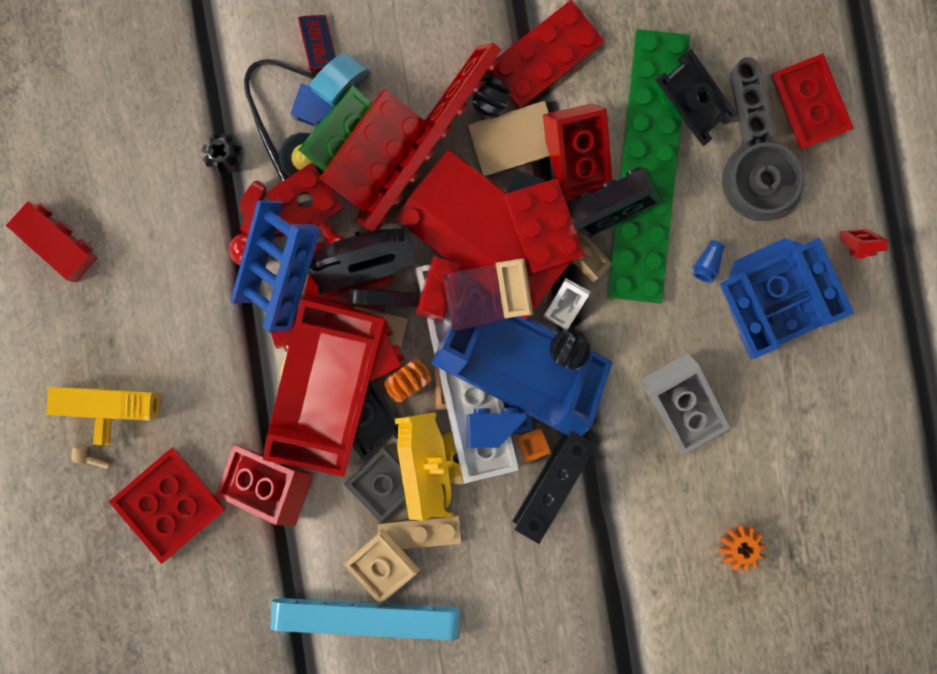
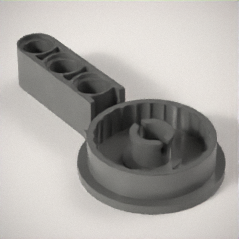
M745 57L735 65L730 73L742 140L740 147L730 156L724 167L722 188L729 205L738 214L753 221H771L786 215L798 203L804 188V174L795 154L782 144L771 140L774 133L761 67L756 59ZM740 68H746L750 72V78L743 77L740 73ZM745 94H750L755 98V105L746 102ZM751 120H755L760 124V132H756L751 128ZM761 173H766L770 176L771 183L769 187L762 183Z

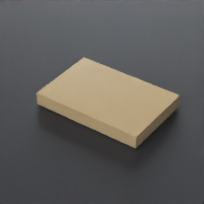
M545 101L504 113L498 118H488L467 125L482 175L489 177L550 157L545 141L543 114L549 113Z

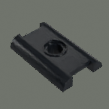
M691 49L677 59L680 63L679 66L668 75L666 73L659 75L655 81L700 144L705 146L712 140L709 132L720 122L727 124L738 114Z
M370 379L363 403L369 409L370 415L366 420H359L353 442V447L362 461L374 454L371 448L391 435L398 439V424H395L396 416Z

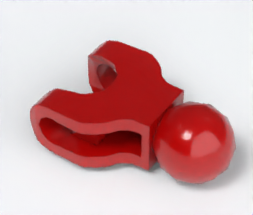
M258 180L251 183L241 198L240 210L243 215V223L240 231L242 233L236 235L231 240L229 246V255L232 261L239 266L242 261L257 201L264 200L266 196V187L264 183ZM276 228L274 238L286 236Z

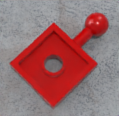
M311 162L266 192V195L270 201L283 202L280 215L289 224H314L320 228V232L327 240V245L345 239L341 235H335L332 228L326 222L342 211L344 207L331 188L319 180L321 174ZM302 194H308L312 197L313 204L308 208H302L297 203L298 197Z

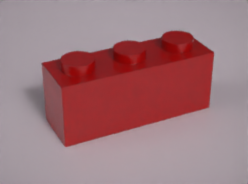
M27 201L6 224V227L64 279L77 282L98 259L91 253L94 249L83 239L78 241L71 235L73 230L63 221L57 222L51 217L53 212L41 202L37 205Z

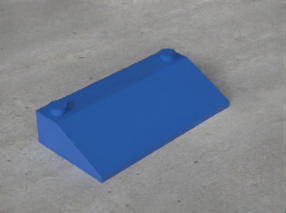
M470 285L440 342L431 364L514 408H518V410L568 436L571 431L582 436L592 427L613 362L591 350L589 360L578 370H569L558 365L552 360L549 349L552 339L558 332L530 317L526 320L521 316L504 318L502 302Z

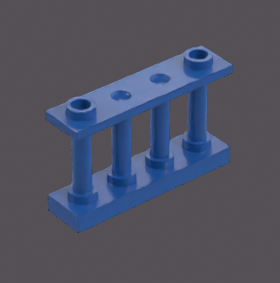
M258 200L231 302L233 304L255 303L266 312L262 327L269 333L291 331L321 229L314 224H289L280 217L283 202ZM276 228L288 236L284 250L273 243ZM269 254L281 262L277 276L266 268ZM262 279L273 287L270 301L259 293Z

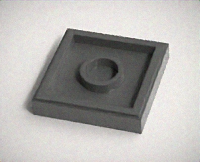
M385 446L344 483L380 523L384 522L406 500L400 462Z

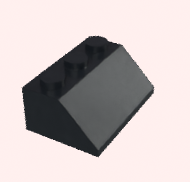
M637 167L628 171L626 177L618 181L610 180L601 185V189L594 193L587 192L576 198L577 201L570 204L575 229L591 238L664 201L651 172L646 167L642 169Z

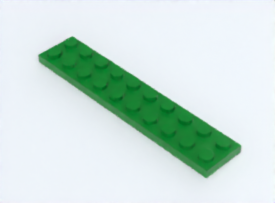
M636 29L619 180L626 177V173L634 168L641 167L642 169L646 167L651 172L664 202L614 226L610 261L612 266L609 270L607 298L662 304L682 117L656 83L655 79L663 73H666V75L670 74L680 65L677 59L689 51L690 35Z

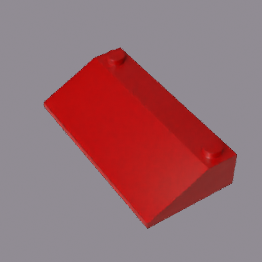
M450 149L444 153L394 218L402 225L407 224L409 231L448 261L459 264L461 271L501 302L496 263L525 258L504 199L507 193ZM526 262L533 310L569 263L531 275ZM524 315L521 317L526 320L529 315Z
M306 294L301 295L264 446V461L345 477L385 318L331 300Z

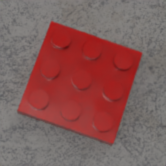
M174 447L170 448L108 501L161 564L167 561L226 510L224 505Z

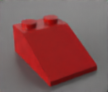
M591 103L543 114L546 145L565 201L577 198L587 192L594 193L601 189V185L613 180L606 108Z
M233 445L215 496L275 525L296 526L314 474L298 467L264 461L263 454Z

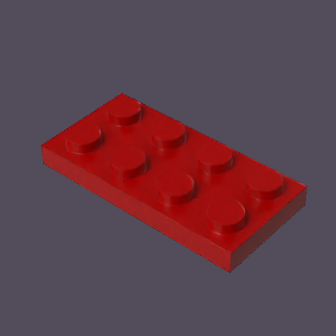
M569 0L498 57V63L489 73L492 77L500 78L506 82L511 92L510 99L520 109L528 105L600 48L605 41L575 3Z
M382 89L322 173L319 180L358 209L365 212L423 131L427 122L388 90Z

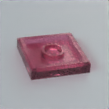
M496 264L443 274L452 330H461L505 320Z

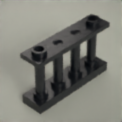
M571 431L569 436L564 433L562 434L512 519V522L517 524L514 528L515 531L540 544L594 452L596 444L574 431Z

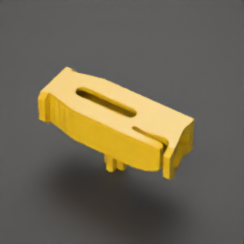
M48 387L46 415L95 418L93 444L110 445L112 419L148 421L159 419L161 394L160 392Z
M437 412L395 419V424H398L397 449L409 520L453 517V512L445 511L444 509L449 508L451 502L448 467H452V462L446 459L443 438L435 420Z

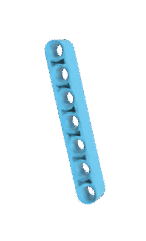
M277 598L272 600L270 629L286 632L457 640L460 638L461 610L454 607L384 603L380 605L379 603Z

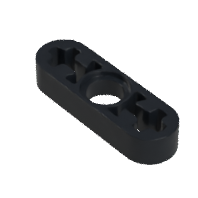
M349 289V303L417 307L421 293Z

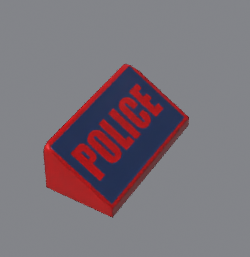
M326 15L298 17L309 68L311 73H319L336 57Z

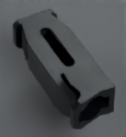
M407 224L401 225L402 228L381 229L364 234L357 231L353 237L335 241L319 248L314 253V257H312L308 271L309 275L318 285L319 294L386 277L411 264L417 266L418 262Z

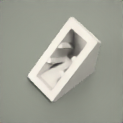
M566 278L559 287L543 318L564 330H568L588 298L590 291Z

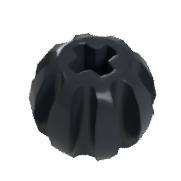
M486 77L482 79L483 84L473 96V108L482 117L498 118L504 113L511 96L510 88L500 78Z
M222 133L219 139L216 134L208 137L211 140L210 144H203L201 150L202 153L207 154L202 158L207 167L213 166V172L223 174L224 168L227 169L228 173L236 170L233 166L234 163H241L243 154L237 153L242 149L239 141L236 139L232 141V135ZM219 151L226 152V155L224 157L218 154Z
M563 330L556 334L549 348L552 360L569 370H578L583 367L591 355L589 341L582 335L570 330Z

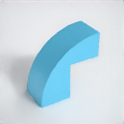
M343 53L331 60L316 75L309 86L316 95L333 107L350 85L358 89L370 71L350 55Z

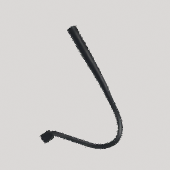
M264 59L254 62L249 66L245 73L244 89L264 146L278 173L279 179L283 182L289 177L281 168L279 153L267 133L250 92V76L255 68L262 65H276L314 79L316 75L278 60Z

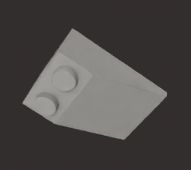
M688 353L640 380L682 455L731 429L700 366Z

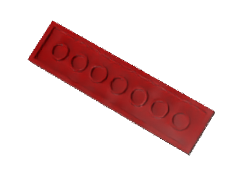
M489 43L476 46L426 117L427 125L366 211H360L353 222L371 232L375 229L379 230L387 220L385 214L391 206L395 207L403 197L402 190L407 183L410 185L414 182L419 174L417 169L423 161L427 162L435 152L433 146L439 138L443 139L451 129L449 124L452 119L462 114L467 106L465 101L471 93L475 94L483 84L481 80L486 71L490 72L498 63L499 58L497 56L502 49L496 44Z

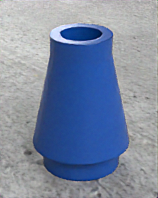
M714 240L709 241L708 246L693 265L694 271L692 275L706 283H712L714 278H718L725 246Z

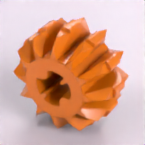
M414 359L385 379L384 385L388 394L396 402H402L428 384L431 380V375L425 364L419 359Z
M739 524L736 527V533L728 528L726 531L730 537L728 539L725 537L720 538V541L726 544V546L718 549L721 554H726L722 561L725 564L731 563V569L734 571L741 567L743 572H748L749 564L755 569L759 568L756 562L757 558L761 560L766 559V556L760 553L761 550L767 548L765 543L760 542L763 535L759 532L754 534V528L751 526L744 529ZM742 543L747 545V550L743 549V554L738 551V547L742 548L740 545Z

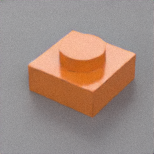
M541 427L515 437L525 463L551 453Z

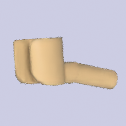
M72 448L71 459L74 463H88L106 469L109 468V462L94 457H87L88 448Z

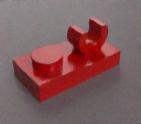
M869 229L840 231V241L849 246L850 256H855V259L876 256L877 252L888 251V240Z

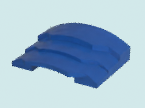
M783 238L735 260L729 279L719 283L750 359H756L780 348L779 345L820 326L832 324L854 313L820 238L806 244H800Z

